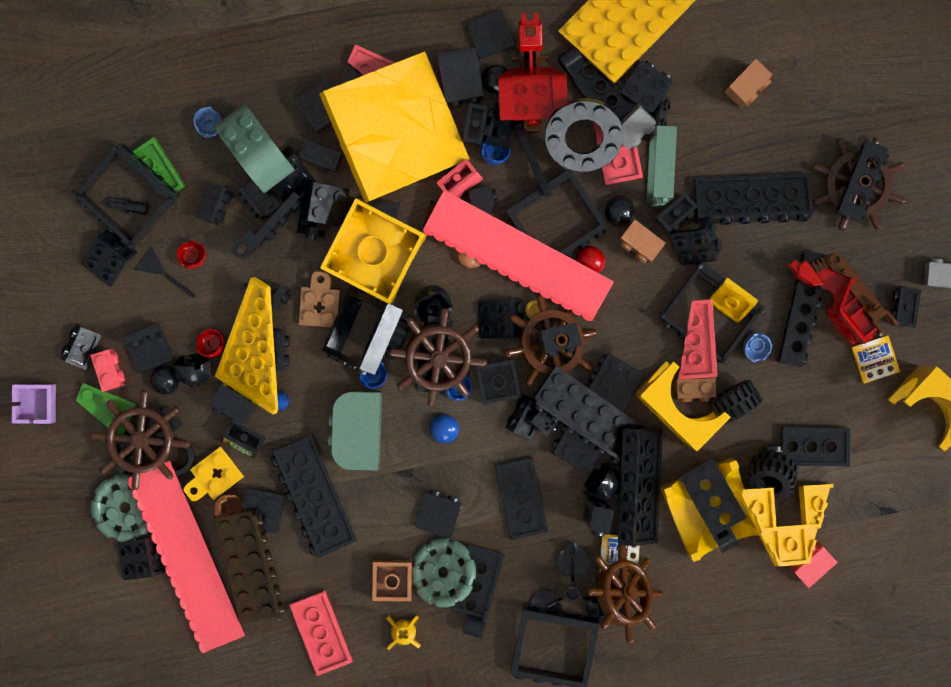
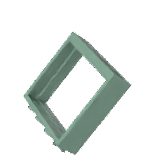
M656 126L650 134L646 203H651L652 207H662L672 200L674 196L677 127Z

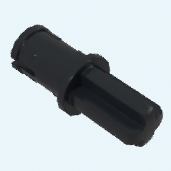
M110 198L108 204L110 209L126 211L127 214L132 212L146 215L148 210V203L131 201V199Z

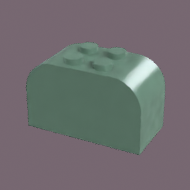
M245 103L213 126L240 165L263 193L295 171Z
M351 391L341 395L336 400L333 406V414H329V426H332V433L329 434L328 445H332L333 459L340 467L348 470H379L382 392Z

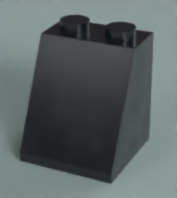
M476 47L437 54L447 105L450 104V107L461 106V102H481L480 99L484 98Z

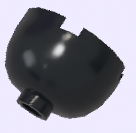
M437 285L426 286L415 296L414 312L421 321L424 322L425 312L441 314L443 308L448 309V315L450 316L453 308L452 300L444 288Z
M190 354L191 358L184 359V356L176 358L173 361V368L176 378L181 383L195 388L201 386V383L210 377L212 372L211 358L201 356L200 354Z
M607 463L600 464L602 467L599 470L595 468L584 484L587 489L586 491L583 490V493L593 500L608 501L611 498H615L620 492V476Z

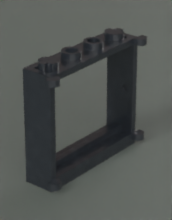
M118 143L116 146L111 144L110 148L112 151L77 192L72 190L71 195L78 198L77 201L84 208L88 207L92 211L91 214L99 221L102 220L111 233H116L124 245L134 250L171 205L174 204L180 194L124 143ZM117 157L124 161L166 200L134 238L86 195Z
M703 262L695 265L697 268L664 313L660 312L658 315L663 320L661 324L669 330L674 328L678 331L677 336L684 341L687 331L667 317L697 275H700L716 288L725 280L724 277ZM758 302L749 311L752 314L723 355L720 357L716 354L717 363L720 362L727 366L729 362L726 359L760 314L762 316L765 315L764 307Z

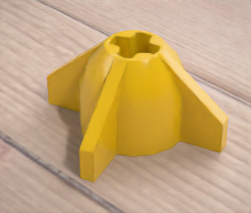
M389 615L386 617L392 625L391 637L393 639L387 646L388 650L396 643L399 645L411 643L417 648L421 646L414 639L416 635L414 623L419 619L418 615L411 621L408 619L395 621Z

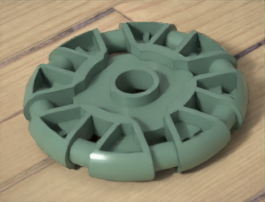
M118 473L110 479L106 478L96 488L94 492L95 497L91 500L92 519H95L98 530L106 537H113L120 542L137 540L138 537H144L149 533L147 529L148 522L143 520V511L139 510L137 506L138 500L133 497V489L129 488L128 478L132 477V473ZM118 484L120 489L114 491L112 486ZM103 496L108 497L106 504L101 502ZM123 502H128L131 506L128 513L121 510ZM106 513V516L109 518V520L105 522L102 517V514ZM137 523L139 528L133 531L131 526ZM116 525L122 526L120 532L114 530Z
M436 538L431 540V543L421 546L413 558L415 561L412 566V584L417 588L416 593L428 604H436V607H451L456 605L458 601L462 602L471 592L473 580L476 579V566L474 560L469 555V550L458 541H451L450 538ZM448 548L452 549V555L447 554ZM435 549L437 554L433 556L431 551ZM462 558H463V560H464V562H465V564H464L463 566H462L461 562L459 561V560L462 559ZM422 562L426 563L424 569H421ZM442 567L448 570V575L445 578L440 575ZM462 575L466 577L465 583L460 582ZM426 579L429 585L424 587L422 581ZM455 589L456 594L452 595L451 591ZM436 591L441 592L439 597L435 596Z

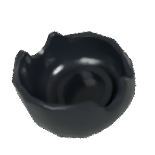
M497 64L487 67L481 75L482 87L488 93L499 94L498 77L508 71V69Z
M618 195L609 200L604 213L610 224L621 227L631 221L635 208L629 198Z
M170 366L156 368L150 377L151 387L157 393L163 395L172 394L178 389L180 381L175 376L174 368Z

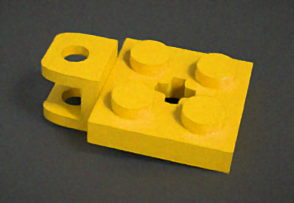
M219 447L190 469L195 478L184 487V492L191 501H197L207 493L215 500L244 476L222 447ZM214 468L223 471L221 472V478L212 477L214 473L212 470ZM193 487L198 490L195 495H192L190 492Z

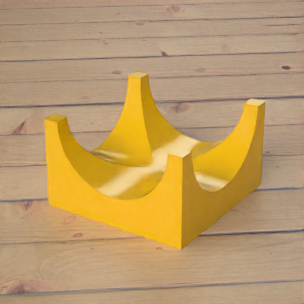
M355 199L320 268L391 304L427 234L391 217L361 199Z
M665 361L634 394L687 447L698 451L731 417L726 412L716 417L713 411L700 418H687L681 414L675 407L671 397V382L679 366L675 362L669 364Z
M917 366L891 394L888 400L895 405L899 400L905 398L903 402L909 407L927 397L936 402L941 408L946 422L945 433L938 447L946 451L951 446V379L937 366Z
M727 458L716 463L747 517L730 527L737 540L753 535L759 536L738 493V490H745L740 477L737 460ZM680 478L661 485L660 489L688 557L695 562L700 560L706 553L718 548L717 543ZM703 479L700 482L701 489L709 490L711 488V481ZM718 496L710 498V505L712 507H718L721 504V499ZM722 513L719 517V521L722 524H728L731 520L730 515L727 513Z

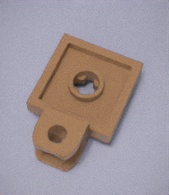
M315 270L311 277V287H301L299 325L332 328L339 311L340 289L331 288L332 274L325 270ZM319 276H323L325 281H320ZM318 302H322V306H325V309H322L321 312H317V309L314 308V305H317Z

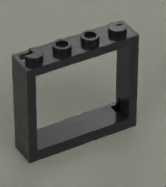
M568 169L547 183L550 191L570 180L599 223L598 227L560 251V253L570 257L575 254L573 250L578 246L582 249L590 244L589 239L593 236L599 238L605 234V228L608 225L573 172ZM541 188L505 212L515 228L527 235L528 233L516 217V214L544 196Z
M349 287L322 351L328 353V358L358 373L366 375V372L375 375L403 310ZM364 301L382 310L360 361H357L341 353V350Z
M523 604L511 676L520 680L525 678L533 679L537 683L549 682L559 687L563 685L587 687L600 625L599 618ZM527 619L592 630L582 678L519 667Z

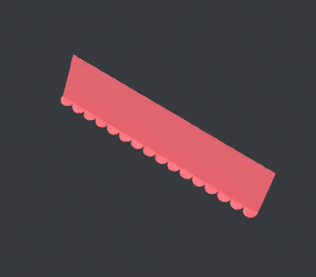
M445 190L423 229L425 234L429 236L434 235V238L438 241L445 240L447 246L455 247L461 253L466 252L468 257L476 258L479 263L487 264L492 270L498 269L501 275H508L512 281H519L524 287L530 286L533 292H540L544 298L551 297L552 302L561 304L567 310L572 309L574 314L582 315L587 321L594 319L614 281Z
M168 461L164 464L173 473L171 480H168L158 468L141 473L139 489L133 490L132 494L138 500L137 506L139 510L143 511V520L148 522L147 529L152 533V541L157 544V552L162 555L161 562L166 566L167 575L171 577V585L176 588L175 594L178 598H181L180 605L183 609H186L185 617L190 620L189 626L191 630L195 631V640L200 642L199 649L202 653H205L244 637L245 634L171 462ZM132 477L128 478V485L131 489Z

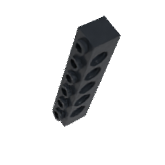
M803 250L800 262L807 261L810 265L811 262L824 258L827 254ZM796 278L777 362L802 368L803 364L806 365L808 360L806 350L807 346H810L812 342L811 328L815 327L817 316L814 315L816 308H819L821 303V297H819L820 289L823 290L824 288L814 286L812 287V295L807 296L804 292L807 285ZM802 304H806L809 308L806 315L800 312ZM799 322L804 325L802 333L796 331V325ZM794 341L800 344V349L797 352H794L791 348Z
M587 497L583 521L593 535L604 537L605 533L610 534L614 510L607 501L601 502Z

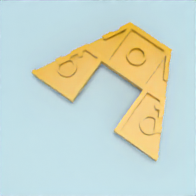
M833 484L799 486L802 525L776 527L774 488L738 490L774 566L810 564L812 550L815 548L817 541L814 539L817 530L821 528L824 510L828 505L826 500L830 488H833Z

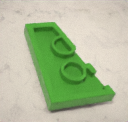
M155 137L133 151L175 191L178 192L186 187Z
M87 383L82 384L76 399L80 405L108 428L115 416L106 406L107 401L112 400L121 412L137 407V403L109 392H102L101 389ZM121 424L116 434L125 435L127 430Z

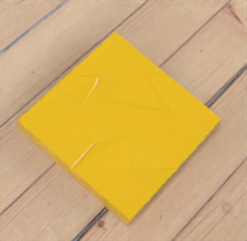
M426 52L353 79L319 94L365 203L457 165L466 158L469 160Z

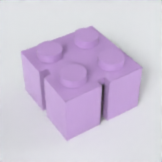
M56 384L12 385V402H21L20 405L12 406V423H56Z

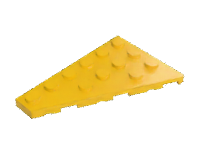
M253 277L250 278L215 377L269 413L275 414L278 411L271 292L269 285Z

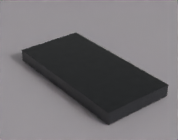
M529 457L496 464L495 468L511 540L547 533L548 528L533 458Z

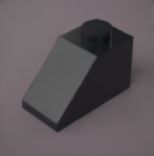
M490 185L468 191L471 205L490 214L495 206L494 201L498 200L496 190H492Z

